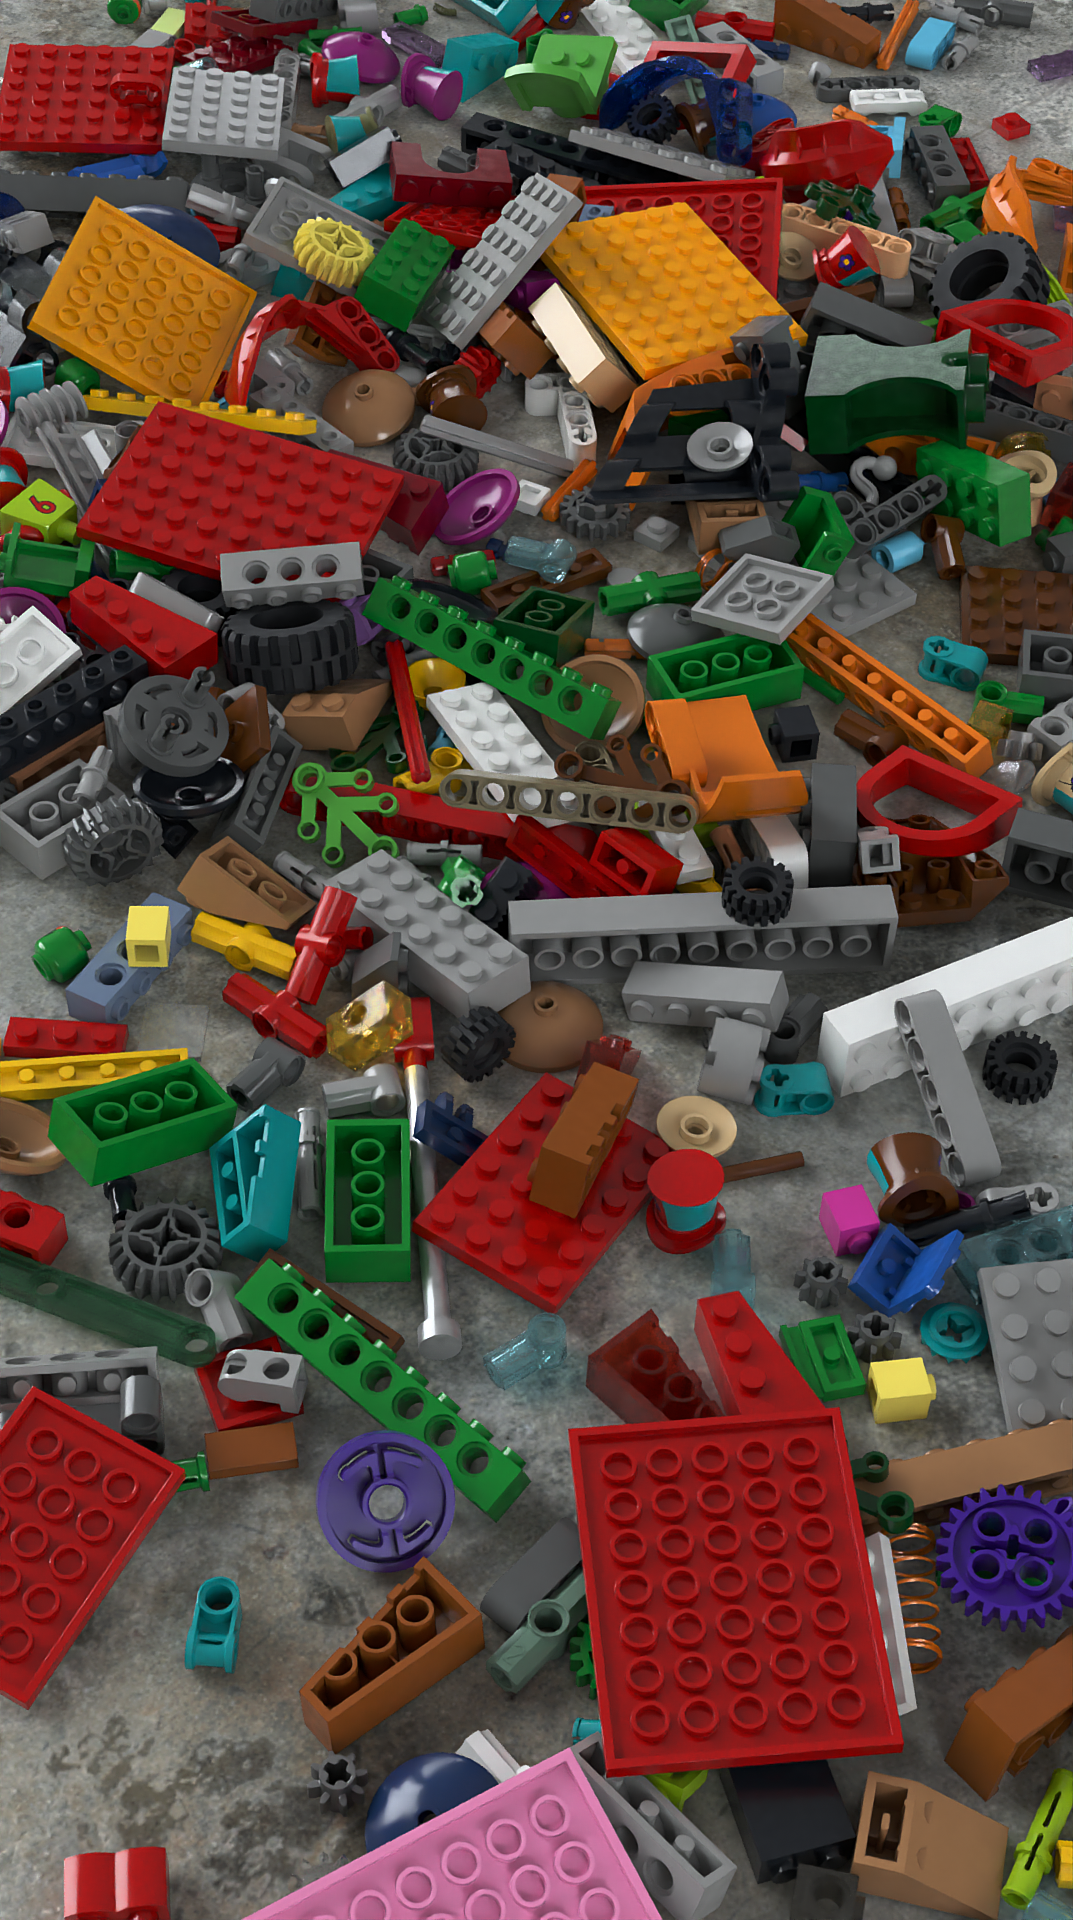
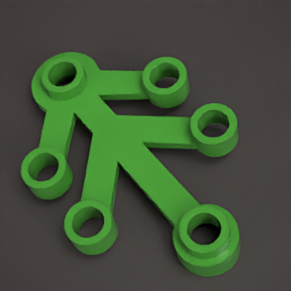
M308 762L300 765L292 777V785L295 791L302 796L301 822L297 827V833L301 840L312 844L321 837V829L316 822L317 799H319L327 807L326 846L322 850V858L327 866L338 868L346 860V854L341 847L342 823L368 847L369 856L380 849L392 851L391 856L393 858L400 856L399 848L392 838L387 836L378 837L354 813L379 812L383 817H393L399 810V803L396 797L388 792L382 793L379 796L338 797L330 788L353 786L359 793L371 791L375 783L371 772L365 768H359L354 772H326L322 765ZM367 776L369 779L365 785L360 786L356 784L359 777ZM316 777L317 783L314 786L308 787L305 785L308 778ZM384 801H393V806L390 809L383 810L381 808ZM309 826L315 827V832L311 836L303 835L305 828ZM339 851L338 859L334 861L328 860L330 852Z

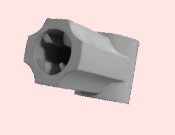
M387 1063L370 1067L362 1077L321 1084L324 1108L328 1118L372 1111L374 1115L379 1117H390L401 1112L406 1104L397 1069Z
M197 1268L187 1277L184 1292L189 1304L194 1307H200L218 1353L252 1343L253 1332L241 1304L234 1298L242 1289L238 1276L231 1272Z

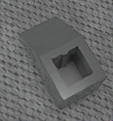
M768 515L723 528L718 533L723 555L735 562L747 553L789 564L801 547L795 526Z
M401 932L391 933L355 956L351 984L352 1011L391 1013L390 998H408L409 975H402V972H407L409 949L402 948Z

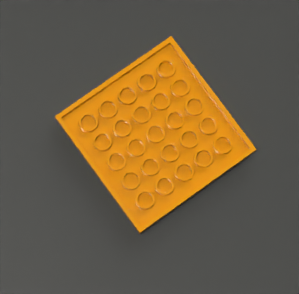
M95 196L27 328L144 396H163L164 402L172 403V399L175 398L192 400L191 405L200 406V402L209 401L258 292Z

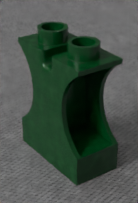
M964 329L960 333L939 342L909 347L879 345L868 342L856 334L818 336L805 393L810 455L849 453L871 441L904 435L938 438L955 445L959 449H966L969 424L985 423L986 392H989V354L972 353L971 329Z

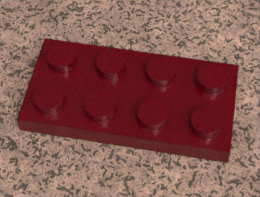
M250 7L212 11L210 23L221 26L220 30L228 33H241L243 39L256 41L258 37L272 39L274 35L287 37L290 36V33L306 34V31H309V29L315 30L318 26L317 18L272 23L249 15Z
M241 35L231 36L228 40L214 42L211 46L197 48L194 52L183 55L182 65H189L199 70L218 68L223 72L247 71L251 74L274 65L275 58L281 49L287 48L293 51V47L284 44L282 40L277 38L258 37L256 41L243 39Z

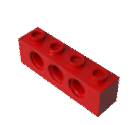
M0 1189V1260L43 1277L68 1241L65 1216L52 1206H42L24 1199L16 1192H6Z

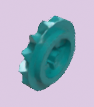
M955 1302L941 1303L930 1308L924 1314L919 1328L921 1344L927 1345L930 1348L932 1356L938 1354L944 1356L948 1364L954 1359H961L967 1364L971 1357L975 1355L981 1356L989 1339L985 1319L973 1308ZM948 1326L950 1329H953L955 1334L962 1333L960 1342L955 1341L952 1336H946Z

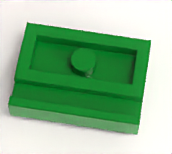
M840 1314L802 1321L795 1327L787 1328V1325H780L779 1338L785 1354L819 1399L827 1402L865 1394L867 1384Z

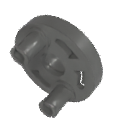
M201 154L202 171L194 176L190 188L192 183H198L216 192H225L246 200L248 204L255 207H262L267 199L264 185L268 179L274 178L270 172L261 165L219 164V156ZM201 213L202 215H204V216H206V217H208V218L214 219V218L211 217V216H208V215H205V214Z
M200 666L195 668L189 680L173 675L147 677L136 683L125 697L118 714V728L121 738L134 757L152 770L174 777L196 776L213 767L223 753L229 739V724L221 705L208 692L215 682V675L210 670L204 679L203 675L207 670L206 667Z

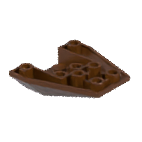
M922 814L912 815L906 819L893 820L887 818L896 824L913 829H950L934 817ZM857 847L852 881L855 886L891 885L899 917L897 928L971 921L1009 885V876L999 861L983 850L955 857H931L900 851L901 871L863 874L858 862Z

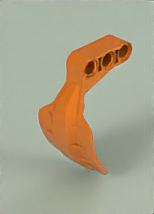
M1010 155L1005 169L999 174H995L984 195L981 206L983 212L982 225L979 230L987 235V232L997 231L1000 234L1004 231L1019 235L1031 244L1036 253L1038 244L1029 199L1062 207L1073 212V170L1044 158H1034L1027 169L1016 167L1017 157Z

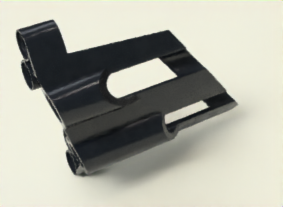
M54 240V243L41 247L40 257L37 262L20 254L0 274L3 286V293L0 298V344L5 348L0 357V366L9 368L36 361L40 354L45 353V376H50L56 372V368L59 365L58 355L53 351L46 338L27 328L31 319L28 322L27 320L29 314L34 309L36 311L69 247V244L66 242Z
M788 343L753 344L750 353L751 378L653 389L647 402L642 405L633 419L619 451L613 459H609L602 467L584 502L592 505L745 497H756L762 502L797 500L800 491L799 476L795 470H791L792 457L789 446L787 444H780V436L785 420L786 398L795 397L799 388L798 372L795 367H790L791 352ZM722 409L728 415L729 422L744 427L751 434L753 447L749 454V459L741 466L728 471L712 472L697 467L689 459L687 443L691 435H658L670 411ZM682 470L685 476V483L625 486L632 472Z

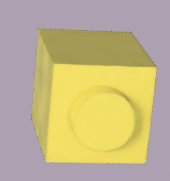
M129 906L125 939L129 967H168L171 942L169 906Z
M922 1357L870 1363L866 1390L875 1424L927 1418L930 1402L936 1399V1383L934 1376L926 1373Z

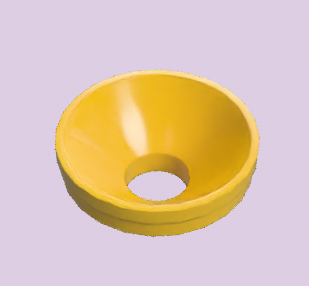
M442 658L421 659L408 666L415 700L419 702V706L424 710L429 711L426 707L427 697L425 696L427 694L466 686L464 671Z

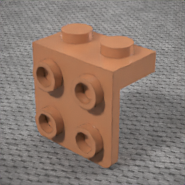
M1054 374L1038 382L1033 409L1073 420V378Z

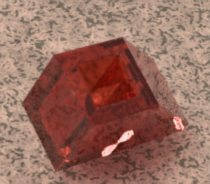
M610 1034V1036L601 1035L600 1039L587 1040L575 1083L580 1074L586 1076L594 1061L631 1076L642 1050L631 1047L632 1040Z

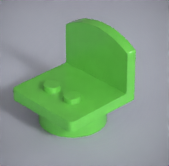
M544 34L540 38L533 62L508 68L504 81L522 111H532L533 106L550 107L556 115L563 118H578L586 114H596L599 105L604 100L608 91V76L618 45L612 36Z

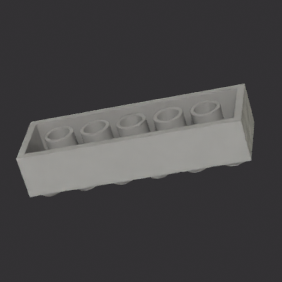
M380 849L322 883L323 891L325 887L332 886L358 898L347 926L370 927L374 935V944L393 932H401L402 948L409 949L407 972H402V975H409L410 982L457 1018L463 1015L466 1018L469 1017V1011L472 1009L478 1011L480 1006H485L486 1008L489 1006L498 1012L531 991L528 955L451 901L450 898L384 850Z

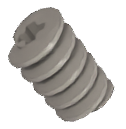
M65 381L62 387L56 384L50 390L44 388L39 391V394L32 392L27 398L20 396L15 401V414L18 426L28 438L30 437V427L37 434L36 427L41 428L43 421L53 423L55 419L60 425V423L65 422V415H67L69 420L74 423L77 421V411L82 418L88 417L85 399L72 381Z

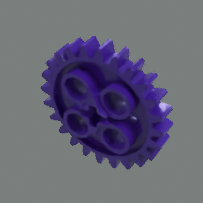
M1000 1484L998 1485L996 1497H991L984 1488L980 1489L978 1503L968 1496L963 1497V1511L953 1507L950 1509L949 1521L951 1523H941L940 1536L942 1538L936 1539L935 1553L939 1554L936 1557V1571L943 1572L941 1574V1587L952 1588L950 1602L954 1604L966 1600L964 1611L966 1617L979 1610L982 1612V1626H986L995 1617L999 1619L1000 1629L1004 1632L1010 1620L1016 1621L1020 1631L1025 1632L1027 1620L1032 1618L1042 1629L1045 1627L1047 1612L1055 1619L1060 1620L1063 1611L1062 1604L1073 1608V1527H1070L1073 1513L1068 1511L1057 1515L1058 1500L1055 1498L1046 1505L1042 1504L1040 1490H1037L1031 1498L1024 1497L1022 1485L1017 1486L1014 1496L1007 1495L1006 1489ZM985 1529H993L998 1531L1001 1535H998L996 1537H989L984 1535L981 1531ZM1032 1536H1040L1046 1539L1048 1542L1043 1544H1036L1031 1542L1028 1538ZM1007 1555L1016 1556V1559H1009ZM1049 1561H1052L1054 1564H1053V1565H1049L1048 1562H1049ZM989 1571L996 1575V1577L983 1579L975 1573ZM1036 1578L1043 1582V1584L1040 1586H1030L1022 1580Z

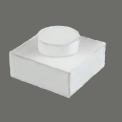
M522 479L519 482L520 495L515 510L536 516L550 499L551 489Z

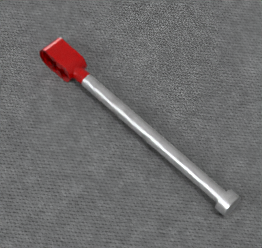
M430 996L390 998L394 1063H403L407 1115L410 1122V1150L416 1217L439 1193L435 1150L413 1137L416 1109L426 1099L430 1100L427 1061H434V1036ZM418 1235L425 1321L417 1329L419 1352L422 1356L432 1360L449 1359L461 1351L462 1340L460 1325L450 1315L445 1251Z

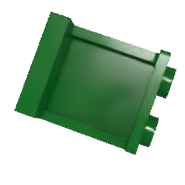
M803 485L797 500L792 502L781 521L796 528L801 547L794 557L799 567L834 576L855 541L832 494Z
M14 522L11 534L5 533L3 552L0 553V573H4L3 587H22L38 593L70 598V591L90 579L96 542L82 538L80 548L24 540L20 538L21 523Z

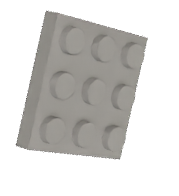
M745 553L690 609L692 621L780 645L833 589V575Z

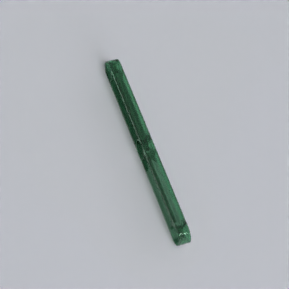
M0 1247V1295L138 1348L158 1346L159 1356L188 1367H204L216 1358V1337L214 1331L209 1326ZM45 1283H54L59 1286L51 1294L43 1295L36 1292L37 1288ZM200 1339L208 1342V1346L199 1352H192L185 1348L193 1340Z

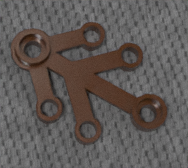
M614 734L609 737L606 747L611 756L617 759L624 775L585 765L581 756L574 751L561 753L554 763L555 772L564 781L579 782L583 780L599 785L685 794L692 797L687 784L681 780L671 778L664 764V753L660 746L655 743L646 744L641 749L640 757L645 766L652 769L658 785L643 781L630 754V743L622 734ZM617 742H624V747L621 750H613V746ZM650 752H658V756L656 759H646L647 755ZM578 766V770L574 774H567L569 767ZM605 796L597 801L599 810L605 814L616 809V804L610 797ZM648 802L635 809L636 814L641 818H650L654 814L653 807ZM676 805L671 810L672 816L680 815L688 808L683 805ZM587 823L588 825H591V826H597V825H599V824Z

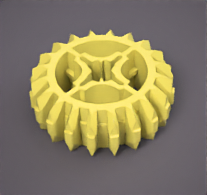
M317 217L316 220L309 219L307 223H303L293 242L294 258L299 261L298 265L306 268L307 274L316 276V280L321 279L327 285L330 283L335 284L337 288H340L342 285L347 288H351L353 285L359 286L363 274L374 260L375 255L373 253L374 247L369 244L370 240L362 237L361 231H355L352 229V225L347 226L341 220L339 222L333 221L330 217L327 220Z

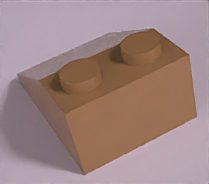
M391 679L341 680L337 685L326 686L322 690H311L305 693L294 694L282 713L287 734L303 745L301 750H328V748H334L343 751H356L393 691Z
M229 836L199 854L176 889L185 896L190 905L203 909L207 913L288 930L302 919L317 904Z

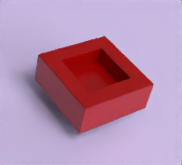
M1010 112L993 118L991 129L1005 140L1010 141L1029 135L1031 124L1019 114Z

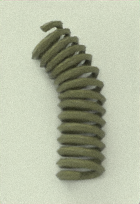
M434 3L433 10L444 16H456L457 9H448Z

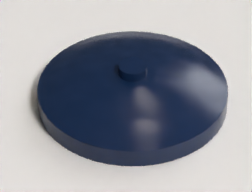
M139 204L121 209L122 212L218 268L220 261L219 244L210 229L194 216L179 209L158 204Z

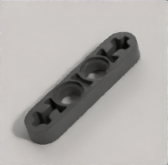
M912 75L824 78L817 82L816 98L825 103L850 102L849 95L851 90L901 88L919 90L920 80Z

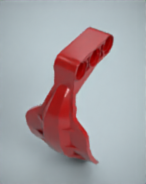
M782 118L770 123L737 147V153L741 167L755 170V176H764V178L783 177L784 201L786 203L801 204L810 199L804 194L808 184L812 182L818 185L821 179L848 190L853 189L856 184H861L870 190L874 189L893 157L894 149L890 137L876 131L861 121L841 119L795 128L792 118Z
M286 294L280 300L269 303L257 312L238 339L232 365L226 377L224 397L229 405L246 406L251 378L256 366L261 343L285 328L297 329L299 326L308 325L351 360L359 371L381 369L394 373L400 365V357L356 298L344 296L322 306L297 300L293 294Z

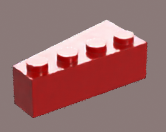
M96 575L69 592L72 623L108 652H112L124 644L148 662L149 677L173 675L189 680L195 668L201 666L206 667L208 670L218 663V633Z
M739 1291L697 1299L694 1331L726 1416L825 1408Z

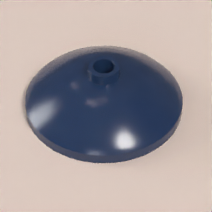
M435 1752L408 1760L391 1772L379 1786L371 1801L365 1823L367 1853L422 1825L426 1816L430 1814L439 1816L499 1784L498 1781L479 1763L455 1753Z

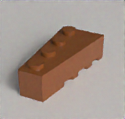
M775 0L773 22L776 29L774 39L861 69L867 67L878 57L882 32L854 14L849 16L841 10V6L834 2L828 3L825 0Z
M425 1556L413 1567L414 1573L403 1585L398 1583L386 1596L387 1603L373 1618L368 1616L356 1628L357 1635L345 1648L339 1647L299 1690L305 1725L328 1751H333L335 1755L485 1649L482 1614Z
M1073 1626L1068 1627L1058 1637L1052 1647L1049 1649L1045 1646L1039 1647L1028 1658L1022 1668L1019 1670L1014 1666L1009 1668L1000 1676L993 1688L988 1691L980 1688L964 1705V1710L967 1714L944 1761L985 1802L998 1792V1785L1006 1771L1015 1778L1028 1766V1760L1039 1750L1042 1744L1049 1748L1061 1738V1735L1072 1724Z

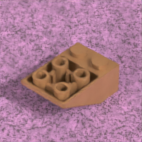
M756 497L685 500L698 555H705L713 549L721 548L718 537L721 529L766 516L763 502Z
M868 1770L861 1800L847 1889L979 1920H998L1009 1827L920 1782Z

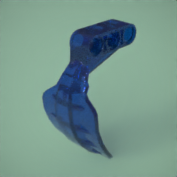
M667 56L641 63L612 83L600 102L599 128L616 130L626 122V119H629L627 116L628 112H634L631 107L634 104L640 105V99L643 98L646 101L647 96L651 94L655 98L656 94L661 95L665 90L682 80L696 78L702 80L715 127L718 159L723 163L744 166L750 161L752 156L753 92L751 86L746 82L733 78H719L704 61L687 56ZM737 88L736 96L733 98V92ZM736 117V125L733 128V120ZM736 146V154L733 157L732 151Z

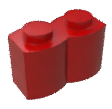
M137 1847L116 1853L94 1852L65 1858L64 1919L171 1920L169 1861L166 1848Z

